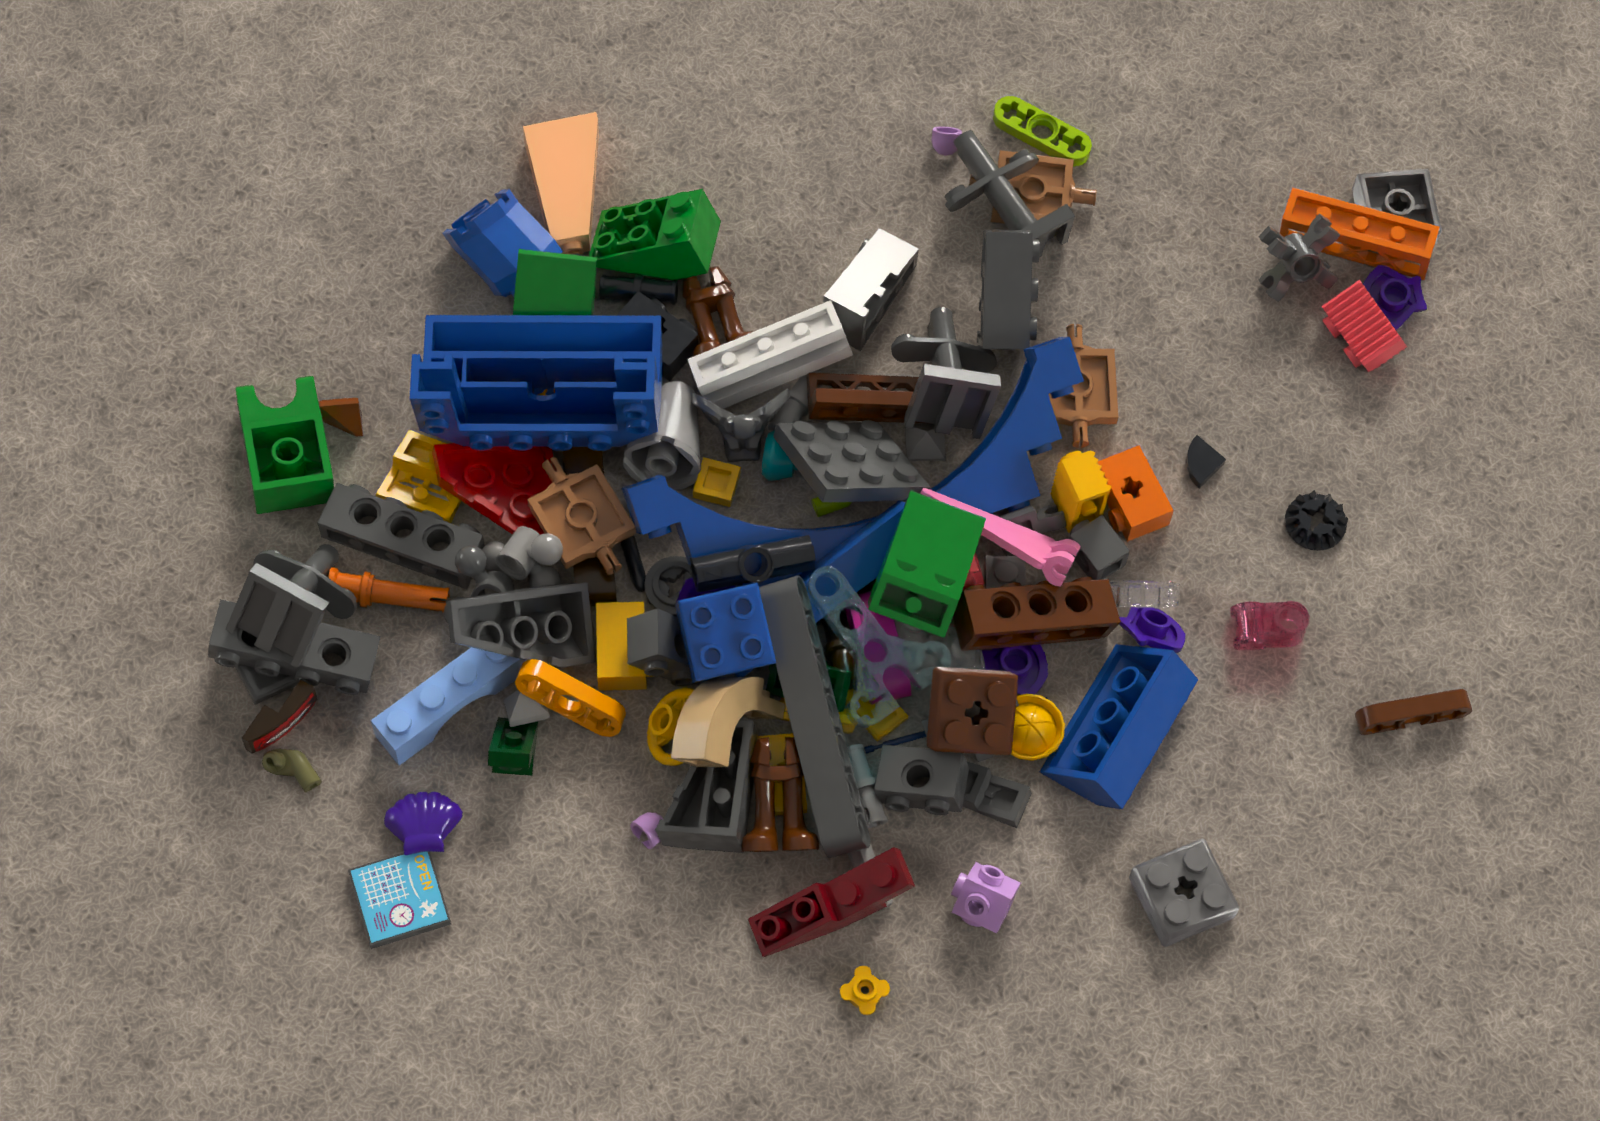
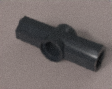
M804 535L758 545H744L738 549L690 558V569L696 592H703L748 582L760 583L769 578L814 570L816 558L810 536ZM757 553L762 560L761 567L756 573L748 574L744 567L745 559L749 554Z

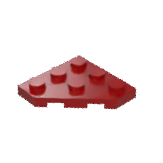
M456 443L434 444L432 456L439 487L512 535L518 527L522 526L531 528L540 535L544 534L528 507L527 499L545 491L552 483L542 467V464L547 459L550 462V458L553 457L552 449L548 446H532L529 450L518 451L509 448V446H493L489 450L480 451Z

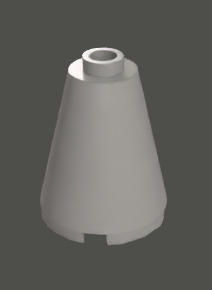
M673 381L662 385L658 432L637 439L625 447L623 467L638 482L662 475L665 476L670 488L681 490L694 484L701 470L697 406L692 404L691 399L692 393H695V391L684 382Z

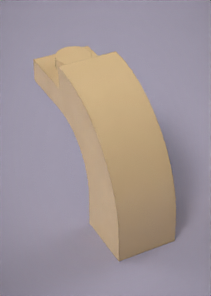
M716 677L709 679L693 691L683 706L674 733L671 759L699 767H728L732 737L740 718L743 716L752 719H783L785 703L770 698V692L763 690V678Z

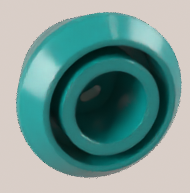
M775 430L767 435L762 459V475L768 481L793 477L794 470L798 471L774 439Z

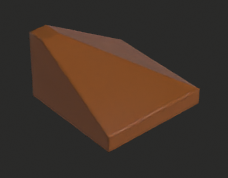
M357 397L319 401L324 423L356 437L363 436L362 412Z

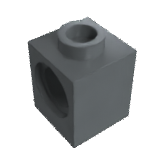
M1102 515L1091 522L1088 519L1083 520L1070 531L1069 539L1076 541L1081 546L1077 555L1074 556V560L1087 577H1092L1093 580H1102L1126 565L1130 550Z

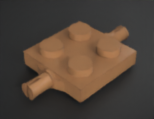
M1000 150L998 167L1001 168L1009 164V159L1018 152ZM1036 155L1039 161L1033 168L1008 180L1037 220L1065 204H1068L1071 208L1073 202L1095 206L1097 190L1075 188L1072 177L1073 159ZM970 174L969 186L976 182L972 174ZM993 207L991 222L1005 224Z
M1070 324L1066 327L1067 337L1071 338L1084 382L1072 385L1074 392L1054 399L1051 398L1050 393L1048 395L1057 423L1072 426V445L1079 448L1081 436V448L1089 445L1087 426L1093 424H1117L1119 418L1115 349H1095L1083 345L1082 325L1076 324L1074 335V324Z
M556 457L550 458V462L547 459L542 464V467L552 483L545 491L527 499L529 509L544 534H553L560 539L563 545V554L560 560L565 569L587 558L598 557L607 575H612L613 569L615 572H618L622 565L611 549L615 544L635 535L636 527L598 465H595L581 473L566 475Z

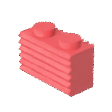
M1360 280L1322 306L1328 315L1322 321L1334 338L1342 335L1349 346L1344 348L1343 351L1355 368L1363 364L1366 370L1370 372L1380 367L1381 364L1386 363L1387 360L1392 359L1394 355L1399 354L1400 351L1405 350L1407 347Z

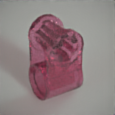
M1249 601L1232 606L1230 608V615L1235 619L1237 636L1233 640L1234 649L1238 651L1262 650L1264 648H1287L1298 645L1302 642L1309 624L1310 616L1308 610L1302 604L1295 601L1268 603ZM1290 620L1298 628L1289 630L1284 628L1280 622Z

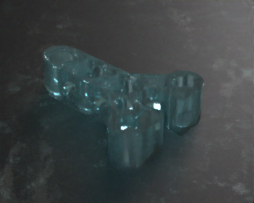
M824 566L817 569L809 578L806 585L809 599L854 659L853 696L846 706V715L853 725L860 728H869L900 707L883 683V674L887 668L895 667L904 672L919 693L932 683L934 669L931 666L915 673V670L926 659L924 651L928 655L936 653L940 659L936 662L937 667H950L951 654L943 643L928 641L920 644L888 635L838 569ZM827 576L834 580L836 593L830 597L820 595L815 588L817 578ZM845 609L855 610L860 616L861 623L859 628L849 630L843 627L839 620L840 612ZM875 641L883 646L885 656L881 662L874 663L865 657L864 646L866 643ZM879 696L882 697V700L876 703L871 711L874 716L872 719L868 715L860 717L856 711L860 708L859 699L867 703L870 700L874 701Z

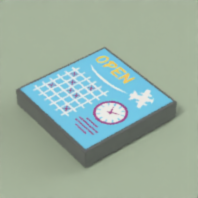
M420 852L411 855L401 853L348 869L371 949L451 925L430 852Z

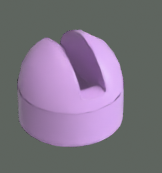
M934 127L931 139L933 148L941 155H952L957 151L953 142L962 134V131L952 127Z
M651 812L640 815L630 824L633 834L638 839L642 832L647 835L649 840L642 843L648 849H652L660 842L655 829L660 819L663 820L662 816Z

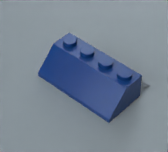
M1116 644L1065 728L1064 738L1058 749L1049 755L1039 772L1098 806L1123 809L1199 679L1173 650Z

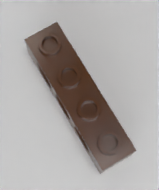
M1081 577L1072 582H1063L1061 587L1052 585L1047 580L1041 581L1036 585L1021 586L1019 582L1007 583L999 588L985 589L983 585L970 586L962 591L953 615L961 651L1095 640L1107 637L1121 622L1109 579L1093 580L1092 577ZM994 611L998 612L1002 617H999Z

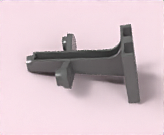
M972 130L962 133L954 140L953 143L957 148V154L976 182L967 188L964 185H959L945 195L947 200L945 206L950 212L961 209L984 193L1009 230H1030L1033 232V239H1039V258L1043 255L1046 241L1056 236L1061 245L1068 242L1075 215L1068 204L1037 220L1008 181L1027 172L1038 163L1039 158L1035 153H1030L1028 149L1021 150L1009 159V164L999 168Z
M938 307L930 313L928 325L929 338L902 334L891 345L892 356L897 361H931L932 365L923 364L904 416L905 428L913 429L915 421L935 425V433L950 435L952 428L958 427L972 429V437L980 439L1001 388L1000 375L988 373L997 365L996 356L991 349H983L980 345L975 346L957 341L952 311L946 307Z
M323 544L319 546L305 563L283 556L276 550L260 552L254 559V566L249 571L225 630L233 633L237 627L257 637L255 646L269 653L273 647H276L294 657L290 665L298 669L305 659L325 611L327 610L336 618L347 619L357 609L355 595L350 590L340 587L328 578L331 567H335L339 560L338 551L331 545Z

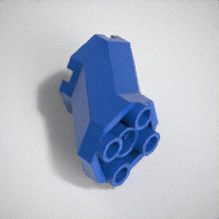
M504 189L494 194L498 199L495 203L490 205L487 199L483 200L451 224L453 229H446L442 234L451 247L485 281L495 296L507 297L512 295L514 298L519 249L562 253L563 251L555 239L518 202L511 190Z

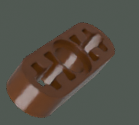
M1455 689L1372 704L1356 711L1355 718L1360 734L1369 735L1406 728L1405 724L1420 722L1421 725L1463 718L1472 712V707L1467 691Z

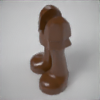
M719 266L709 267L711 287L701 289L697 276L683 278L682 296L686 299L687 310L693 316L700 344L693 351V357L722 345L712 320L711 313L718 312L727 343L754 332L743 330L734 303L735 293L730 288L732 283Z
M785 736L783 755L786 760V766H770L771 751L769 748V737L758 738L755 742L750 760L754 765L751 777L754 778L755 821L753 830L742 839V852L778 851L774 782H782V851L819 850L817 834L808 830L804 821L802 805V776L804 774L794 737Z

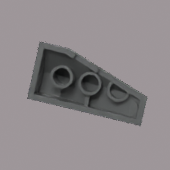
M562 583L446 601L451 643L524 660H541L558 668L596 662L588 583Z

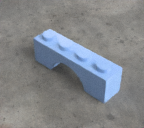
M471 647L373 718L371 723L375 737L397 764L401 765L431 743L441 727L464 706L480 697L496 695L513 683L517 678L522 663L526 660Z

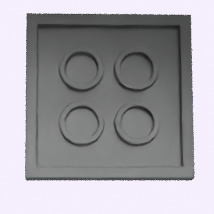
M835 420L828 423L796 421L794 423H777L773 435L774 439L822 502L907 500L910 490L921 493L923 488L930 489L929 484L879 422L872 420L843 423Z

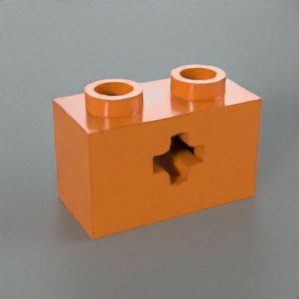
M1140 445L1098 461V464L1102 466L1101 471L1105 472L1104 478L1108 479L1107 485L1111 486L1107 499V504L1110 508L1108 517L1115 532L1122 531L1128 542L1170 524L1174 510Z

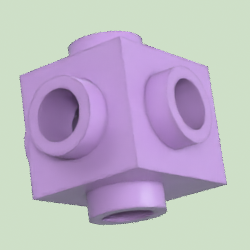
M975 862L969 874L966 875L961 872L954 885L951 895L956 897L957 901L952 913L960 916L969 925L975 927L982 926L998 933L1021 883L1005 876L1000 869L994 866L981 865Z

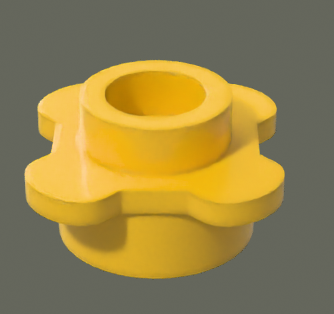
M867 966L857 967L852 980L847 984H843L840 988L841 998L845 1001H850L855 1007L859 1008V1012L863 1015L873 1014L880 998L888 996L890 992L889 983L886 980H879L872 975L871 969ZM867 987L869 992L864 994L861 992V988Z

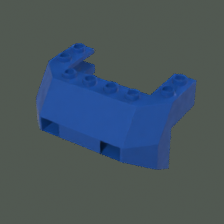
M426 315L423 362L420 354H412L409 399L419 431L480 451L489 450L493 446H509V448L518 451L529 450L532 446H548L550 449L557 451L569 450L572 447H588L596 451H605L611 447H621L656 433L659 428L662 390L661 316ZM545 389H548L545 395H538Z

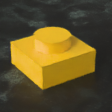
M703 457L701 470L693 489V498L731 507L741 474V467Z

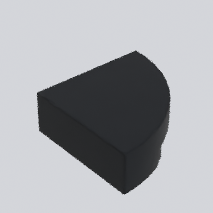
M1196 435L1189 446L1186 463L1190 479L1200 489L1224 465L1226 459Z

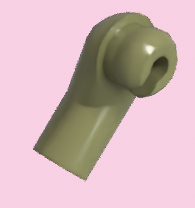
M278 748L266 752L262 758L263 768L267 772L275 775L295 777L306 793L322 783L307 757L301 751Z

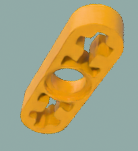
M531 659L522 663L515 680V685L523 695L598 735L612 737L620 733L626 717V710L618 701L541 660ZM563 695L572 696L579 701L569 700L565 698Z

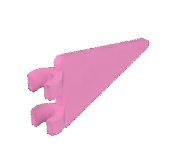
M923 488L920 493L986 518L981 535L1031 566L1042 569L1045 578L1052 585L1061 587L1066 577L1063 574L1068 573L1075 559L1074 556L1077 555L1081 547L1074 540L1064 539L1055 541L1049 536L930 489Z

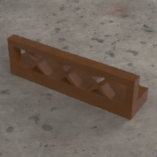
M809 372L806 377L809 419L872 420L875 422L904 423V416L919 377ZM817 385H829L834 389L817 388ZM869 387L871 390H857V388ZM896 388H906L908 391H894V390H895ZM915 421V423L931 424V423H925V422Z

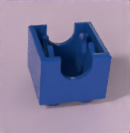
M758 583L679 600L675 603L693 683L776 663Z

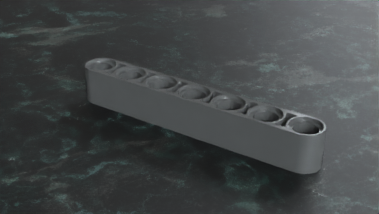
M798 575L761 586L759 590L775 654L776 667L822 848L828 858L869 848V830L805 583Z

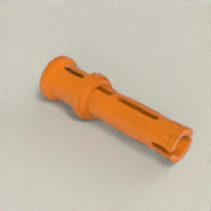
M331 567L328 576L329 579L340 587L350 590L355 595L356 602L359 603L360 607L365 608L371 606L372 602L442 611L444 613L446 601L433 598L448 599L450 596L449 587L442 588L378 580L371 572L355 575L341 573L338 568Z

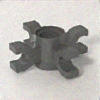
M1319 213L1311 222L1305 235L1292 233L1284 237L1270 226L1260 234V240L1269 245L1266 248L1268 252L1280 260L1273 269L1266 271L1258 279L1260 284L1268 288L1266 291L1268 296L1279 302L1285 296L1293 281L1304 283L1315 279L1328 290L1339 279L1337 275L1328 270L1331 266L1318 256L1323 248L1333 244L1340 236L1338 231L1330 227L1332 223L1329 219Z

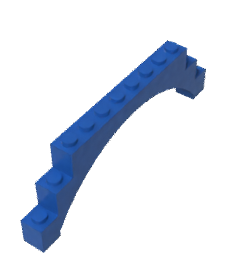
M1058 337L1023 349L1026 362L1016 388L1001 416L984 440L963 463L938 484L930 488V490L990 514L1005 508L1010 513L1031 505L1030 499L1040 496L1026 451H1029L1030 456L1041 454L1052 449L1051 442L1062 439L1048 394L1050 393L1052 399L1062 397L1074 392L1072 385L1084 382L1070 337ZM657 475L621 488L632 521L636 527V533L641 535L648 533L649 539H653L672 532L670 525L675 524L688 565L690 566V558L738 549L744 545H758L804 535L810 536L814 546L816 563L877 517L874 516L843 525L811 529L776 528L736 520L703 507L670 488L665 476ZM752 553L746 557L744 567L748 574H754L760 569L762 564L760 556L757 553ZM802 572L769 578L758 583V586L761 587L798 576ZM748 582V583L738 584L737 587L745 586V585H749V584H754V583H753V582Z

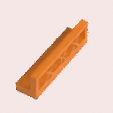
M1292 187L1280 228L1282 236L1285 237L1292 233H1299L1289 229L1306 233L1311 222L1320 213L1332 223L1330 227L1340 234L1336 241L1342 243L1334 242L1323 248L1322 253L1373 267L1385 265L1400 274L1410 277L1420 276L1421 280H1425L1439 232V226ZM1405 260L1412 261V262H1415V263H1419V264H1421V265L1414 264V263H1411V262H1407V261H1405Z

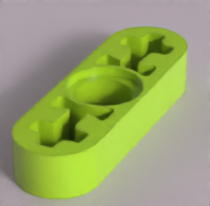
M1005 96L996 102L993 121L1002 131L1051 157L1073 159V166H1080L1089 159L1092 142L1084 132L1018 97ZM1011 109L1017 111L1016 116H1011L1010 119L1004 117V112H1009ZM1028 116L1030 118L1028 119L1026 128L1024 129L1022 128V122H1026V117ZM1040 125L1046 126L1052 131V135L1041 139L1032 133V129ZM1060 133L1063 135L1062 141L1059 140L1058 146L1054 144L1057 142L1058 134ZM1075 143L1081 145L1080 150H1076L1074 153L1068 151V147L1073 146Z

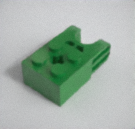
M305 376L297 378L296 395L293 401L281 408H270L263 405L258 400L253 385L236 387L237 405L256 513L263 514L327 504L334 489V480L314 377Z

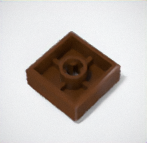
M935 667L932 673L927 747L937 752L1010 755L1013 745L1018 676L1009 671ZM975 701V705L980 707L979 715H975L973 720H971L970 717L965 715V709L972 708Z

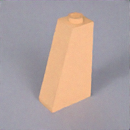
M593 112L523 126L525 148L546 231L562 249L563 252L561 254L578 253L582 255L584 252L590 251L599 140L597 113Z

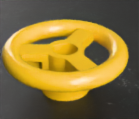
M679 688L671 691L659 701L649 717L647 728L648 747L652 756L663 765L678 766L683 764V762L671 759V754L666 753L662 747L674 738L680 713L694 689Z

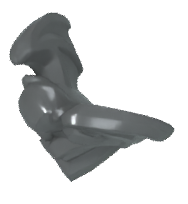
M787 388L751 414L734 415L695 393H692L691 399L692 404L698 406L709 422L715 425L723 435L724 450L728 462L759 461L762 434L768 423L774 419L780 407L790 399V391Z

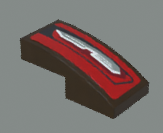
M300 679L279 712L264 705L242 736L245 749L253 754L265 749L290 732L307 715L318 700L315 688Z

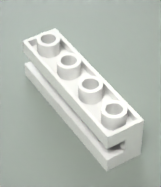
M830 300L687 360L703 398L724 409L807 375L809 372H814L853 356V353Z

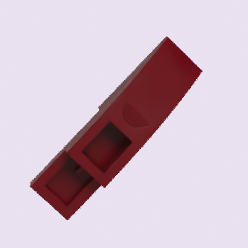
M893 847L825 884L814 883L748 918L760 952L763 957L857 922L887 907L885 902L916 886L901 850Z

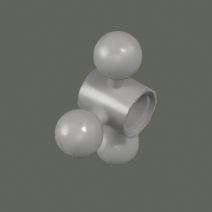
M522 526L516 529L506 544L500 541H493L486 544L482 549L487 558L485 569L490 572L500 571L516 580H524L530 574V588L561 583L557 570L549 566L557 563L563 554V545L560 539L553 534L546 533L540 535L535 530Z

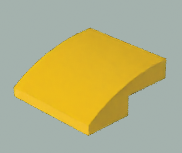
M408 430L393 455L392 468L378 489L376 497L398 499L407 508L418 512L423 510L432 511L441 516L444 521L451 523L461 500L443 488L438 491L429 487L431 483L439 486L432 456L434 444L448 443ZM413 477H415L420 480H423L424 482L423 484H419L411 480ZM400 482H407L418 487L414 489ZM427 490L445 496L448 501L428 494Z

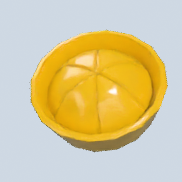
M1027 693L1017 696L1019 706H1016L1011 755L1018 759L1030 761L1046 758L1058 749L1064 738L1065 723L1062 713L1052 701L1041 695Z

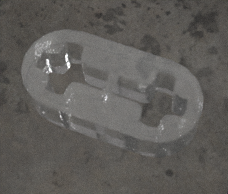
M1161 580L1109 581L1116 607L1166 608L1179 605V583Z

